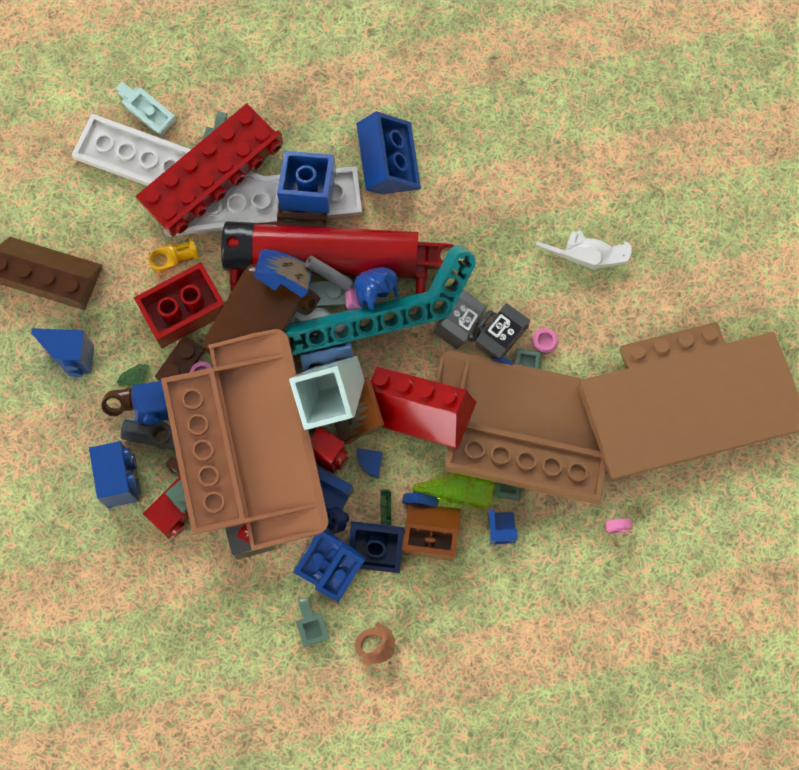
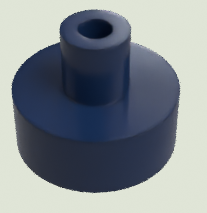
M338 507L326 509L328 516L326 530L332 534L343 532L346 528V523L349 521V515Z

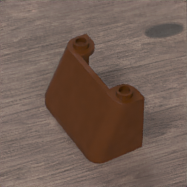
M251 264L242 273L204 340V348L210 354L209 345L272 329H279L285 332L296 312L309 315L316 308L321 298L312 290H308L306 295L301 298L282 284L274 291L254 277L256 264Z

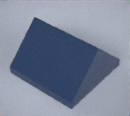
M351 521L349 545L365 557V561L360 569L400 573L404 527Z

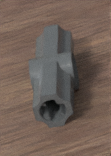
M126 417L123 421L120 437L122 440L152 445L159 449L168 448L175 450L171 427L167 423L159 421L153 425L136 424V419ZM167 431L165 439L156 440L158 432Z

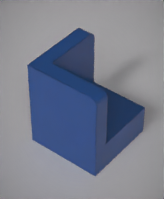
M494 509L489 510L490 545L516 543L518 537L517 529H515L514 513H495Z

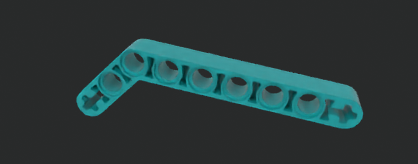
M462 245L453 246L448 251L428 292L377 303L374 310L364 306L289 324L285 333L288 338L293 337L291 339L292 342L289 343L292 355L447 318L451 314L475 268L476 259L474 255ZM454 278L452 285L445 286L448 279ZM443 300V303L439 308H433L434 304L437 301ZM412 307H419L416 313L409 314ZM394 312V316L390 320H384L386 314ZM363 319H370L367 325L359 326ZM345 324V328L342 331H334L338 325ZM315 330H320V331H321L320 334H319L317 337H315V338H310V337H309V335H310V333H311L312 331H315Z

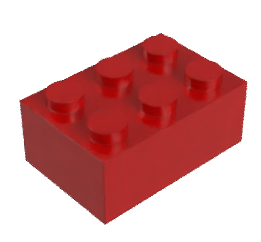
M202 262L133 297L161 349L215 321L225 304Z

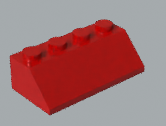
M376 367L371 384L384 422L381 428L458 449L477 403L466 389Z

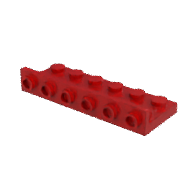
M246 103L135 197L172 237L177 233L180 234L188 228L192 220L203 216L212 203L222 200L232 186L242 183L245 175L251 170H257L263 164L265 158L270 154H276L283 144L282 133L279 130L275 132Z

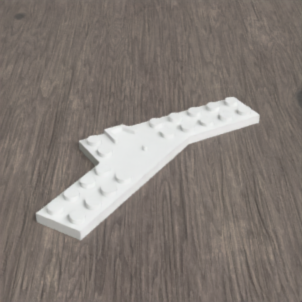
M91 114L72 153V157L74 160L148 186L191 149ZM357 166L336 168L330 213L327 219L361 216L362 207ZM250 171L245 175L242 183L232 186L222 200L212 203L203 216L196 217L189 223L188 228L184 232L177 233L175 236L218 233L223 231L226 221L276 225L279 203L277 190L280 175L263 176ZM283 212V213H297V214L322 215L321 213ZM283 219L282 222L298 223L307 221ZM164 229V234H165V236H166V237H172V236Z

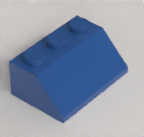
M377 111L357 122L366 190L378 194H389L421 189L411 122Z

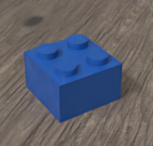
M284 151L277 190L280 209L329 214L336 175L334 155Z
M121 441L89 447L97 499L107 508L138 502L137 494H141L139 479H135L133 469H137L135 455L131 454L130 449L126 448Z

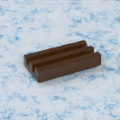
M278 203L276 225L327 227L328 213H321L322 215L283 213L316 212L282 210ZM283 219L298 221H322V224L289 223L282 221Z

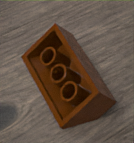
M13 237L7 238L0 244V285L78 309H86L102 269V264Z

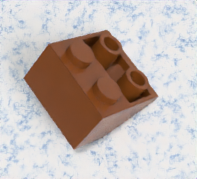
M409 503L402 554L454 561L461 509Z

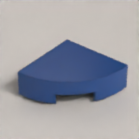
M357 448V459L361 468L369 476L379 479L383 452Z
M419 492L405 493L402 500L403 504L409 505L411 503L438 507L439 502L437 497Z

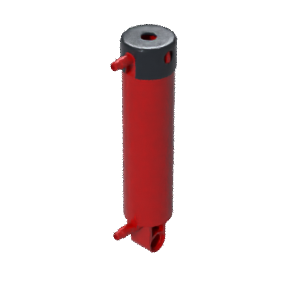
M226 221L222 232L221 261L223 269L230 271L229 284L231 291H233L240 279V272H244L247 266L251 264L257 265L259 253L262 249L291 255L305 263L310 256H313L345 276H359V274L366 270L378 267L389 268L396 273L398 278L416 279L415 293L419 294L426 292L428 269L439 270L443 263L440 255L443 252L449 251L454 245L449 243L418 242L419 232L268 225L253 222Z

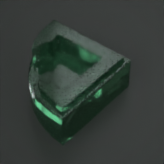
M138 364L120 375L117 383L131 388L132 385L145 383L150 366Z
M381 490V525L390 526L391 524L390 490Z

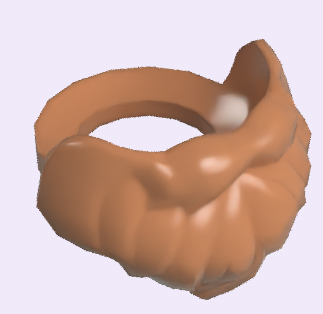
M379 622L375 624L376 628H370L360 633L355 641V651L367 665L388 661L393 656L394 649L396 648L392 631ZM377 636L382 639V642L374 651L369 653L362 651V644L368 637Z

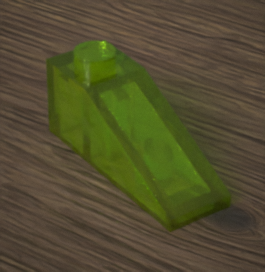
M454 474L413 484L412 493L419 492L437 497L442 501L488 511L495 482Z

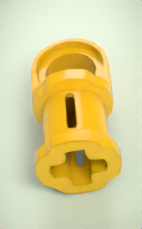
M189 238L188 242L178 245L169 244L168 246L153 250L148 260L153 271L164 273L171 267L179 265V262L192 258L198 260L199 257L193 238ZM162 255L167 258V263L162 267L155 266L153 263L157 256Z

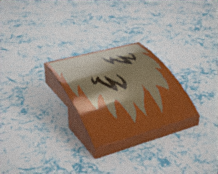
M364 377L365 381L355 417L334 422L340 441L344 440V445L351 444L362 435L372 434L384 425L370 377Z

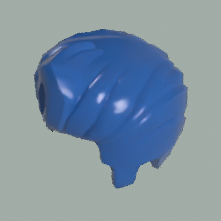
M378 267L369 269L359 274L355 279V293L361 307H364L367 302L368 308L374 310L377 298L387 297L391 291H394V297L398 299V277L389 268Z

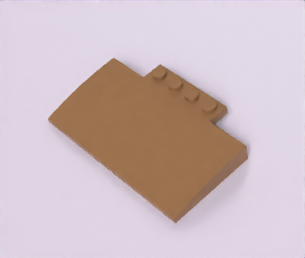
M714 322L622 345L619 351L626 369L580 380L578 386L580 397L611 481L799 432V394L774 332L726 343L718 323Z

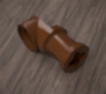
M132 389L108 391L102 400L101 407L103 412L115 417L122 414L123 411H132ZM115 398L120 401L121 406L116 409L108 406L107 400Z

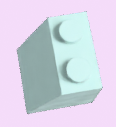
M357 356L311 368L289 379L304 430L355 417L365 381Z

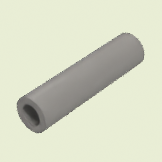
M310 256L305 263V267L346 291L353 284L352 279L313 256Z

